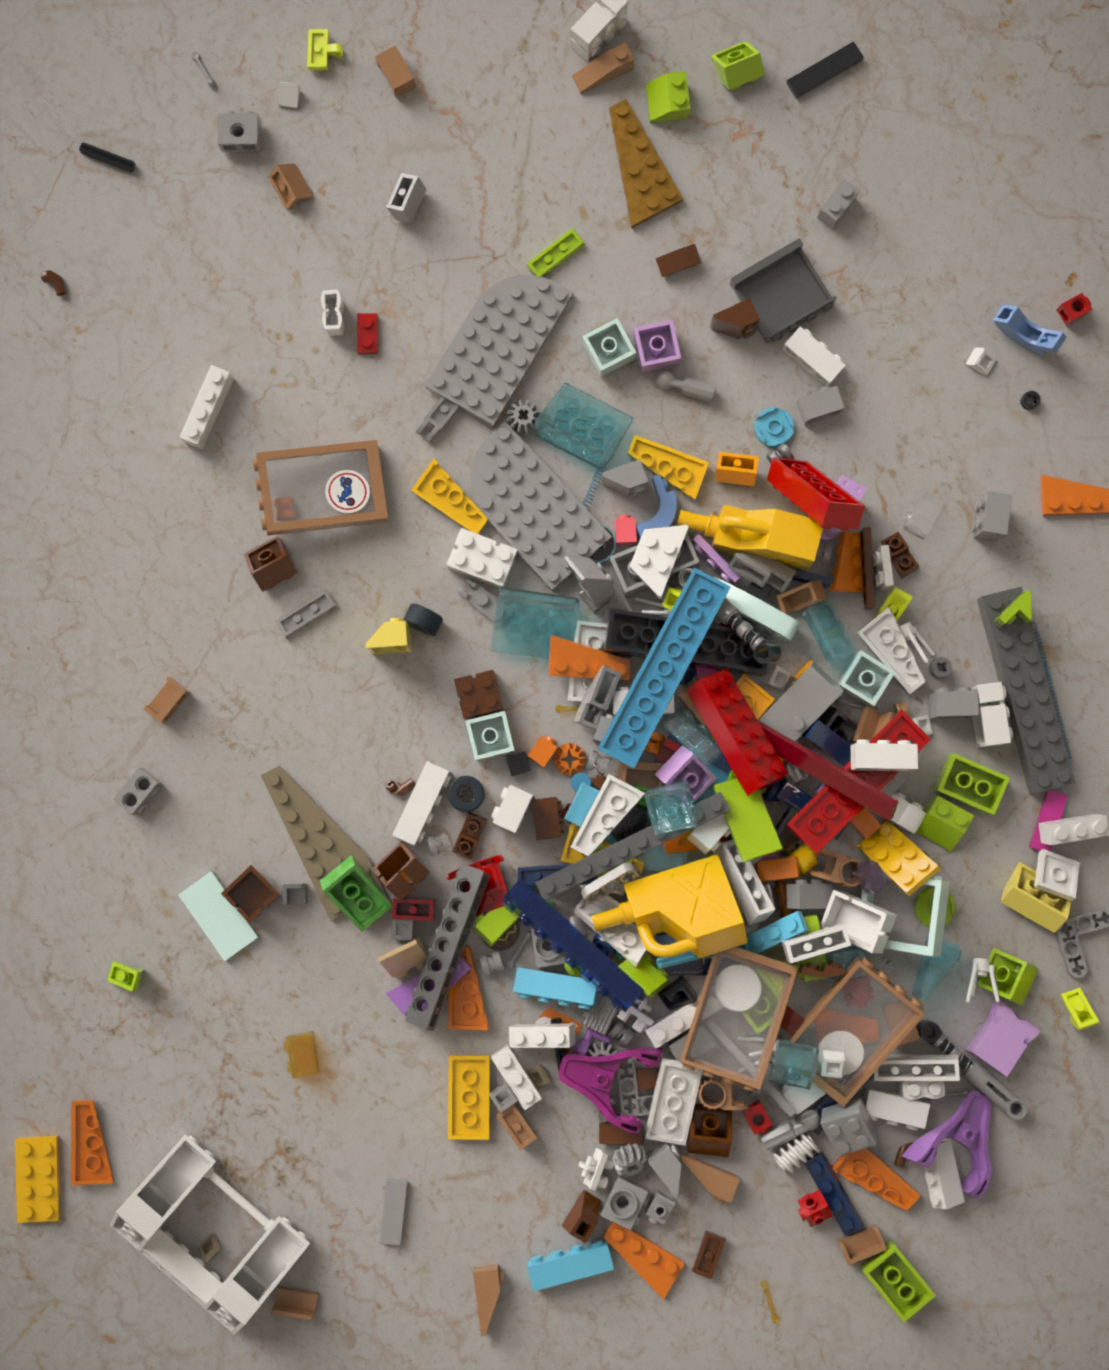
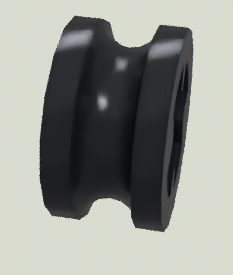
M1035 391L1026 392L1020 399L1021 406L1026 410L1036 408L1041 401L1040 395ZM1026 397H1033L1035 400L1033 403L1028 404V398Z

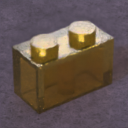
M313 1031L288 1035L286 1041H284V1051L289 1055L287 1070L289 1074H292V1079L319 1073Z

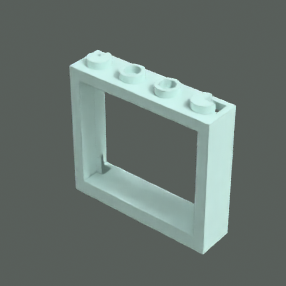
M873 867L872 871L865 870L866 875H864L865 880H863L861 900L872 904L876 878L889 879L877 867ZM934 875L924 884L935 886L928 946L887 940L886 949L941 957L950 882L942 881V876Z

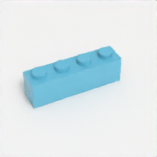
M517 967L513 992L519 994L518 998L530 1000L532 996L538 997V1001L550 1003V1000L558 1001V1005L570 1007V1003L578 1004L580 1009L590 1010V1007H597L601 983L597 980Z
M597 1239L590 1242L591 1245L584 1247L582 1244L572 1246L569 1251L556 1250L547 1257H542V1255L532 1257L531 1261L527 1262V1269L533 1292L614 1270L608 1242Z

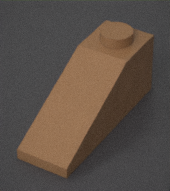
M626 42L606 51L572 75L580 94L632 71L634 58Z
M680 1152L681 1161L708 1192L714 1196V1200L725 1204V1201L732 1202L740 1181L738 1175Z
M499 1264L474 1267L473 1270L481 1337L486 1336L501 1290V1284L504 1283L503 1270L499 1271Z

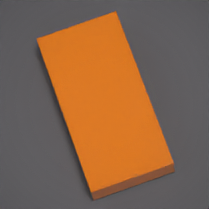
M796 856L757 862L758 877L761 882L800 878L799 862Z

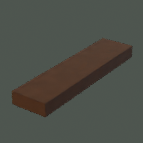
M864 527L860 531L864 586L863 602L865 610H872L875 608L871 527Z

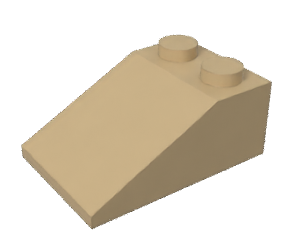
M420 936L383 954L377 959L392 978L398 976L400 979L410 974L409 969L415 966L417 970L422 968L427 962L428 951Z

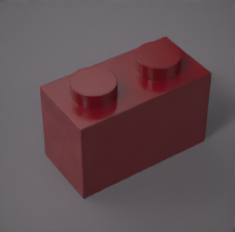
M394 897L392 919L433 921L435 919L436 899L404 897L400 901L397 897Z

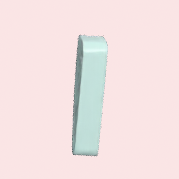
M722 581L731 586L726 598L739 610L738 615H741L743 620L765 633H770L772 637L785 644L791 641L800 626L797 620L747 592Z

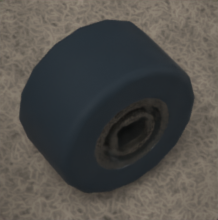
M412 603L403 620L410 627L424 634L436 636L443 618L426 607Z
M471 776L456 778L448 789V800L451 805L462 812H472L478 809L485 797L481 782Z

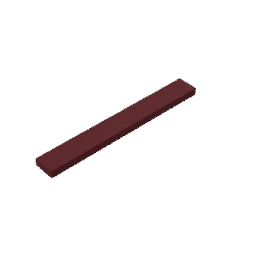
M759 722L779 757L888 821L893 819L899 801L768 725Z

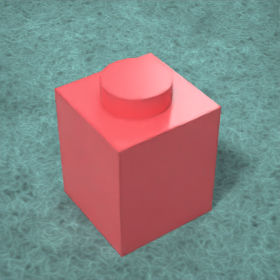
M621 515L619 519H615L616 546L636 545L637 543L636 518H631V515Z

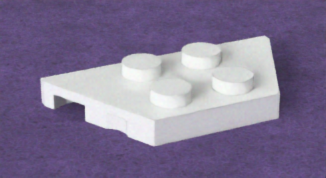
M687 525L644 529L631 561L630 569L660 599L689 529Z

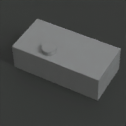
M688 534L685 536L668 581L677 578L682 569L699 568L700 561ZM637 546L609 557L610 565L625 599L650 589L630 569Z
M813 662L763 714L758 722H762L796 741L842 694L844 689Z

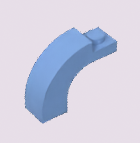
M1003 304L992 320L1007 337L1022 347L1045 355L1046 352L1056 353L1067 338L1063 332L1045 329L1034 324L1025 317L1019 307Z
M660 474L653 476L651 480L659 501V511L652 519L636 525L639 540L644 529L670 527L675 517L677 507L675 491L666 492V490H669L665 478L661 479Z

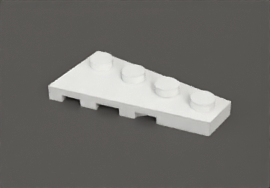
M890 606L858 632L884 665L895 671V678L909 694L927 681Z
M576 620L573 642L603 651L607 624ZM570 677L567 701L582 702L594 679Z
M608 774L571 848L586 856H590L645 793Z
M582 898L576 906L574 913L595 931L591 916L611 908L598 901L587 904L584 898ZM623 923L595 931L635 967H637L647 951L639 937L635 923L627 926Z

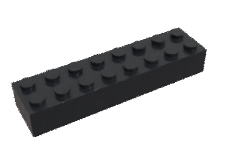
M611 608L608 615L603 652L646 658L668 617ZM713 624L708 629L690 665L715 670L727 668L729 672L760 677L764 676L767 670V663L761 664L756 661L754 650L748 642H744V639L739 637L736 630H732V627ZM755 631L759 633L760 637L767 639L769 642L771 641L770 633ZM766 649V655H767V657L769 656V650H768V649Z

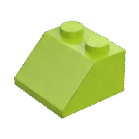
M747 41L711 55V60L722 84L729 90L738 89L742 84L757 81L759 77L765 75L760 52Z
M686 71L666 73L646 84L650 123L689 119L690 101Z
M933 796L925 810L927 814L916 833L951 851L965 834L974 815L940 796Z
M993 948L988 960H990V965H994L999 996L1022 1006L1039 968ZM987 973V977H980L977 985L994 993L990 974Z
M645 952L637 967L628 960H625L618 967L648 997L653 999L669 983V980L666 978L668 974L663 969L656 968L652 964L654 960Z

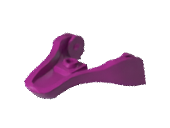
M640 1047L599 1057L567 1054L561 1061L558 1076L561 1082L579 1091L593 1102L607 1121L638 1136L643 1120L636 1118L635 1115L621 1114L620 1117L618 1116L610 1102L611 1085L620 1064L632 1057L637 1058L636 1061L643 1063L646 1067L653 1066L658 1068L662 1048Z

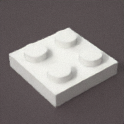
M883 545L873 552V567L876 569L874 585L878 587V592L887 591L894 585L889 545Z
M1045 849L1040 850L1034 888L1073 901L1076 899L1080 862Z

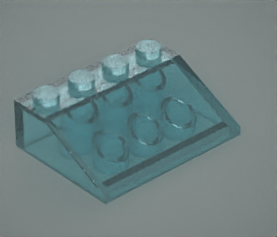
M565 382L536 418L533 435L603 471L620 445L634 417Z
M499 587L490 651L549 659L551 635L574 642L580 611L579 598Z

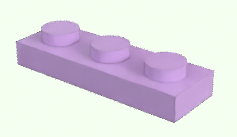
M699 534L692 540L691 543L694 550L699 555L703 554L707 558L706 562L712 569L717 568L720 571V577L725 582L734 585L740 579V576L728 568L729 564Z

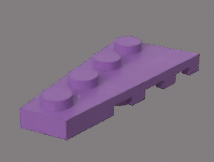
M462 955L450 989L473 968ZM442 962L437 964V971L442 968ZM420 974L386 993L404 1015L408 1006L412 1003L413 991L420 981ZM434 981L430 983V991L435 987ZM424 1001L422 1004L423 1011L427 1008V1001Z

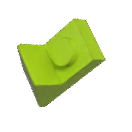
M1029 590L1024 591L994 620L999 626L1005 623L1011 624L1017 618L1015 614L1025 623L1032 621L1031 592Z
M113 961L107 981L131 992H136L139 989L144 969L130 967L121 962Z

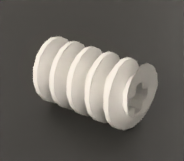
M808 1134L799 1135L800 1141L796 1138L793 1139L794 1146L787 1143L788 1151L780 1148L781 1156L773 1154L774 1159L786 1175L787 1170L794 1173L793 1165L798 1168L801 1167L799 1160L807 1163L806 1155L813 1158L812 1150L818 1153L821 1152Z

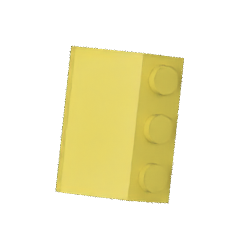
M390 618V622H384L368 640L366 649L372 654L413 652L411 627L402 618Z
M1019 862L1003 890L1001 903L1055 933L1068 919L1071 901L1034 888L1036 871Z

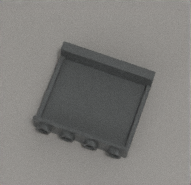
M800 238L735 275L730 281V285L740 302L750 298L760 318L757 329L766 343L778 341L783 337V333L787 331L791 333L800 327V323L804 321L808 323L815 319L817 313L829 311L834 307L833 304L837 298L830 295L805 255Z

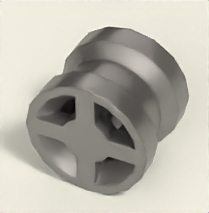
M940 657L934 659L929 664L928 670L932 677L940 679L950 674L952 665L948 659Z

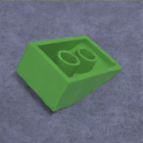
M352 855L320 880L323 892L361 932L392 908L393 904Z

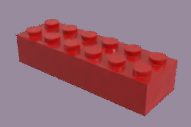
M773 457L766 480L773 485L774 489L779 490L784 497L789 498L791 503L797 505L800 511L807 513L810 519L818 522L821 528L831 529V527H835L843 531H849V529L858 530L865 505L808 461Z
M727 668L697 680L686 689L747 796L777 783L789 774Z

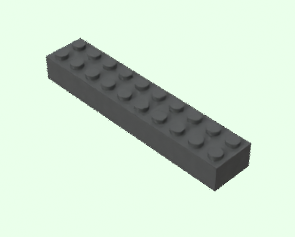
M1022 587L982 596L977 599L998 680L1002 682V686L1006 689L1004 702L1005 706L1009 708V721L1029 794L1075 784L1032 622L1025 623L1017 614H1015L1017 618L1009 625L1005 623L999 626L994 621L1023 593Z

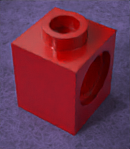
M1080 293L1062 303L1056 311L1064 324L1068 326L1086 316L1092 310L1089 298ZM1072 305H1076L1079 308V312L1074 311Z
M759 1099L749 1104L748 1110H742L754 1135L766 1133L770 1130L769 1127L773 1125ZM761 1114L763 1115V1120L758 1124L753 1123V1116Z

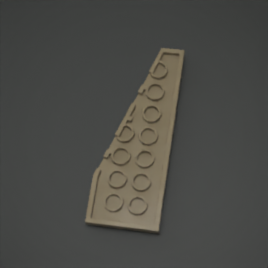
M280 766L261 775L330 921L344 915V913L323 892L320 880L351 855L367 871L383 893L386 894L379 877L373 871L374 867L369 857Z

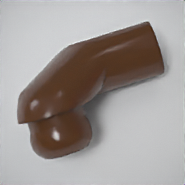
M46 270L41 274V280L44 283L54 285L57 296L66 294L63 278L51 270Z
M412 778L403 784L389 780L385 784V788L392 795L403 796L412 790L416 784Z
M912 1142L899 1147L894 1165L901 1168L904 1167L906 1158L902 1157V1155L913 1144Z

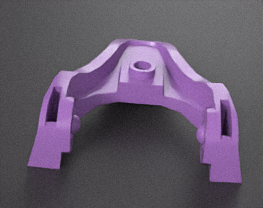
M976 1090L970 1091L963 1097L958 1109L951 1118L917 1139L904 1152L902 1157L914 1164L927 1168L935 1161L937 1148L944 1138H951L964 1146L970 1153L972 1171L964 1178L961 1186L962 1191L969 1197L979 1199L988 1188L993 1168L988 1151L991 1103L989 1099Z

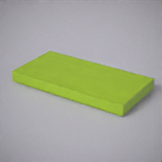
M737 778L713 786L715 794L721 792L730 809L729 812L724 814V817L743 863L783 849L759 791L747 796Z

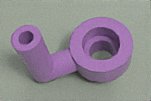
M588 1028L582 1042L577 1041L573 1052L577 1055L585 1056L593 1037L604 1041L606 1044L609 1043L610 1037L607 1034L603 1035L598 1031Z

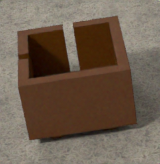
M494 670L477 673L476 678L468 675L454 679L459 699L463 698L459 703L464 720L504 710Z
M403 841L396 845L373 868V871L380 878L383 885L400 901L411 893L412 889H414V884L418 885L430 873L417 854Z
M252 865L221 893L234 908L239 906L237 911L250 924L265 912L262 909L264 906L269 908L281 896Z

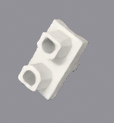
M644 996L640 1000L634 997L632 1002L638 1005L637 1008L625 999L622 1000L616 1014L619 1019L626 1022L632 1013L637 1017L632 1027L640 1033L648 1025L651 1027L654 1022L651 1017L641 1011L642 1009L648 1013L651 1011L652 1008L646 1004L649 998Z
M596 1148L593 1157L588 1155L586 1162H579V1166L583 1168L581 1176L585 1177L583 1183L589 1186V1189L596 1191V1188H606L608 1177L602 1175V1171L604 1168L613 1169V1158L602 1149Z

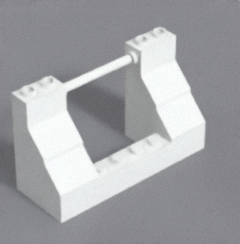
M184 1135L116 1211L109 1226L234 1335L249 1321L310 1243L307 1241L308 1238L301 1231L297 1232L291 1227L292 1223L288 1219L278 1216L274 1221L272 1219L269 1220L214 1172L213 1166L216 1163L214 1155L210 1151L200 1148L195 1138ZM203 1177L206 1179L209 1177L212 1182L259 1223L265 1226L263 1229L266 1231L223 1283L219 1281L221 1278L215 1272H209L204 1268L205 1264L199 1258L195 1257L194 1259L189 1255V1250L183 1244L178 1245L173 1241L174 1237L167 1230H161L162 1226Z

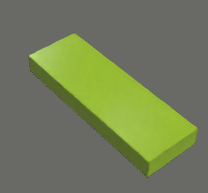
M572 228L529 261L526 266L534 276L545 277L582 248L585 243Z

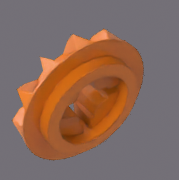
M567 743L561 745L554 754V765L564 775H575L585 766V753L576 744ZM568 751H570L572 757L579 758V760L572 761L571 768H569L568 762L561 761V759L567 757Z

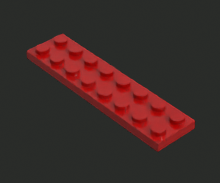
M901 710L870 740V743H877L878 740H890V744H898V741L909 740L911 744H917L919 752L931 739ZM851 760L842 768L878 790H881L899 772L851 770ZM826 784L786 825L816 855L864 806Z

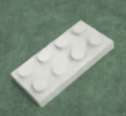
M666 1058L661 1059L645 1130V1139L686 1146L702 1069L695 1067V1070L692 1071L683 1068V1063Z

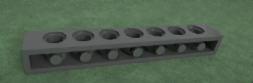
M462 864L461 868L458 869L456 883L449 892V902L442 912V921L434 934V943L428 950L427 962L421 969L420 981L414 988L412 1003L406 1010L405 1022L425 1030H435L491 874ZM470 883V890L468 892H465L466 885ZM463 902V910L459 912L458 906ZM456 922V929L452 932L451 925ZM449 942L448 950L444 951V944ZM441 961L442 968L437 971V964ZM434 981L435 987L430 991V983ZM424 1001H427V1008L423 1011L422 1004Z

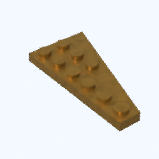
M624 99L609 107V114L632 229L683 201V197L627 99Z

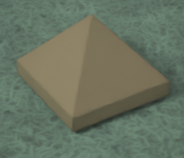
M542 1065L528 1070L538 1089L551 1083L549 1070Z
M214 1233L199 1247L202 1258L206 1263L218 1255L221 1250V1246Z

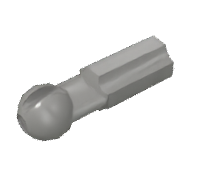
M669 370L661 371L656 379L657 385L663 390L675 387L681 389L683 395L707 402L712 401L716 388L715 384L687 377L684 380L675 378L673 372Z
M805 1110L801 1115L770 1128L769 1131L761 1134L760 1137L766 1149L770 1151L795 1139L798 1135L809 1130H815L819 1127L821 1118L816 1111Z

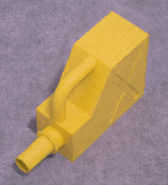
M723 505L719 517L712 514L708 517L681 510L677 526L687 525L689 529L705 533V537H712L711 547L716 552L732 556L736 553L757 555L802 571H806L815 561L823 530L818 522L806 516L778 509L744 510L728 505Z
M718 854L625 883L623 885L628 901L618 903L619 907L591 916L595 931L623 923L625 926L635 923L639 937L646 950L654 956L662 958L674 957L690 951L697 957L702 958L747 943L744 921ZM664 931L677 942L670 945H661L655 941L653 935Z

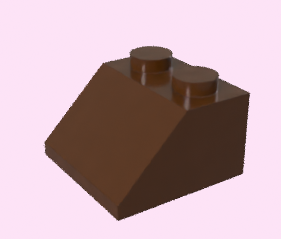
M750 298L714 314L710 328L713 331L736 339L742 337L746 339L755 334L760 318Z
M279 535L244 553L251 575L262 592L273 588L276 584L290 579L298 573Z
M695 1104L688 1132L687 1153L729 1157L732 1145V1110L720 1108L709 1110L704 1105Z

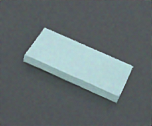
M211 871L178 896L223 960L227 961L259 936L251 924L237 911L239 907L234 908L223 897L221 893L225 888L215 873Z

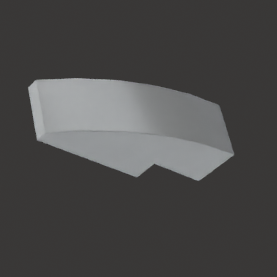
M736 553L728 566L731 570L762 588L767 583L781 592L785 591L796 573V570L775 560L743 553Z
M604 665L601 667L589 686L573 722L589 729H597L603 711H607L621 676L620 672Z

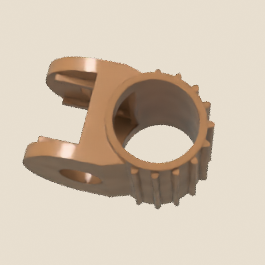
M822 849L818 854L827 857L823 872L816 870L810 872L811 876L851 888V886L861 885L860 882L865 880L864 875L866 873L864 870L866 868L863 867V863L859 862V859ZM849 862L852 866V875L848 880L844 881L842 869Z
M719 1075L714 1078L706 1077L705 1081L701 1082L698 1089V1098H700V1103H703L704 1107H708L709 1110H716V1108L723 1110L749 1109V1104L745 1103V1101L733 1100V1086L743 1087L742 1083L736 1081L734 1085L722 1081L723 1077H719ZM709 1083L718 1084L723 1089L724 1097L718 1101L709 1100L704 1094V1086Z

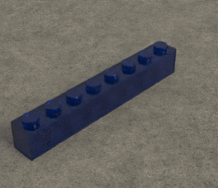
M521 878L504 895L502 900L504 907L511 913L514 911L519 916L522 924L535 930L534 934L543 941L545 939L550 944L549 947L554 953H560L566 958L565 962L571 968H577L581 972V977L586 982H592L596 986L599 994L610 998L612 1005L617 1010H623L626 1013L644 992L643 988Z

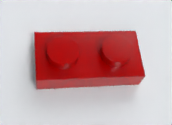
M377 313L357 314L358 354H378Z

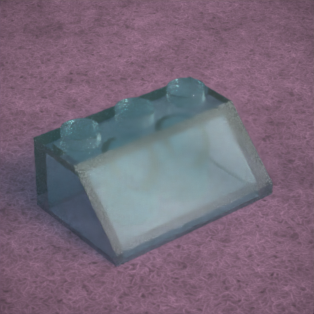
M824 600L806 608L802 615L828 665L831 666L854 654L852 651L854 646L849 638L846 639L843 633L845 629L841 621L836 620L834 616L836 612L833 605Z
M679 709L662 723L664 729L681 745L690 750L710 770L723 756V753L715 739L713 740L708 735L710 731L703 724L698 726L693 721L695 717L688 710L683 712Z

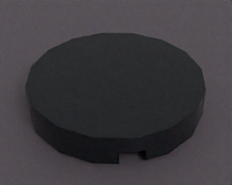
M634 806L611 831L613 838L619 842L649 827L650 821L645 811Z

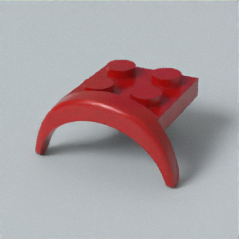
M502 855L489 857L468 865L491 874L476 916L513 903L499 862L504 861ZM458 869L447 874V880L456 878ZM470 883L466 885L465 892H468L470 890Z

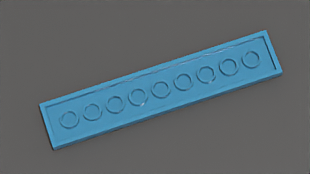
M696 568L693 569L602 739L598 750L633 769L635 768L731 586Z

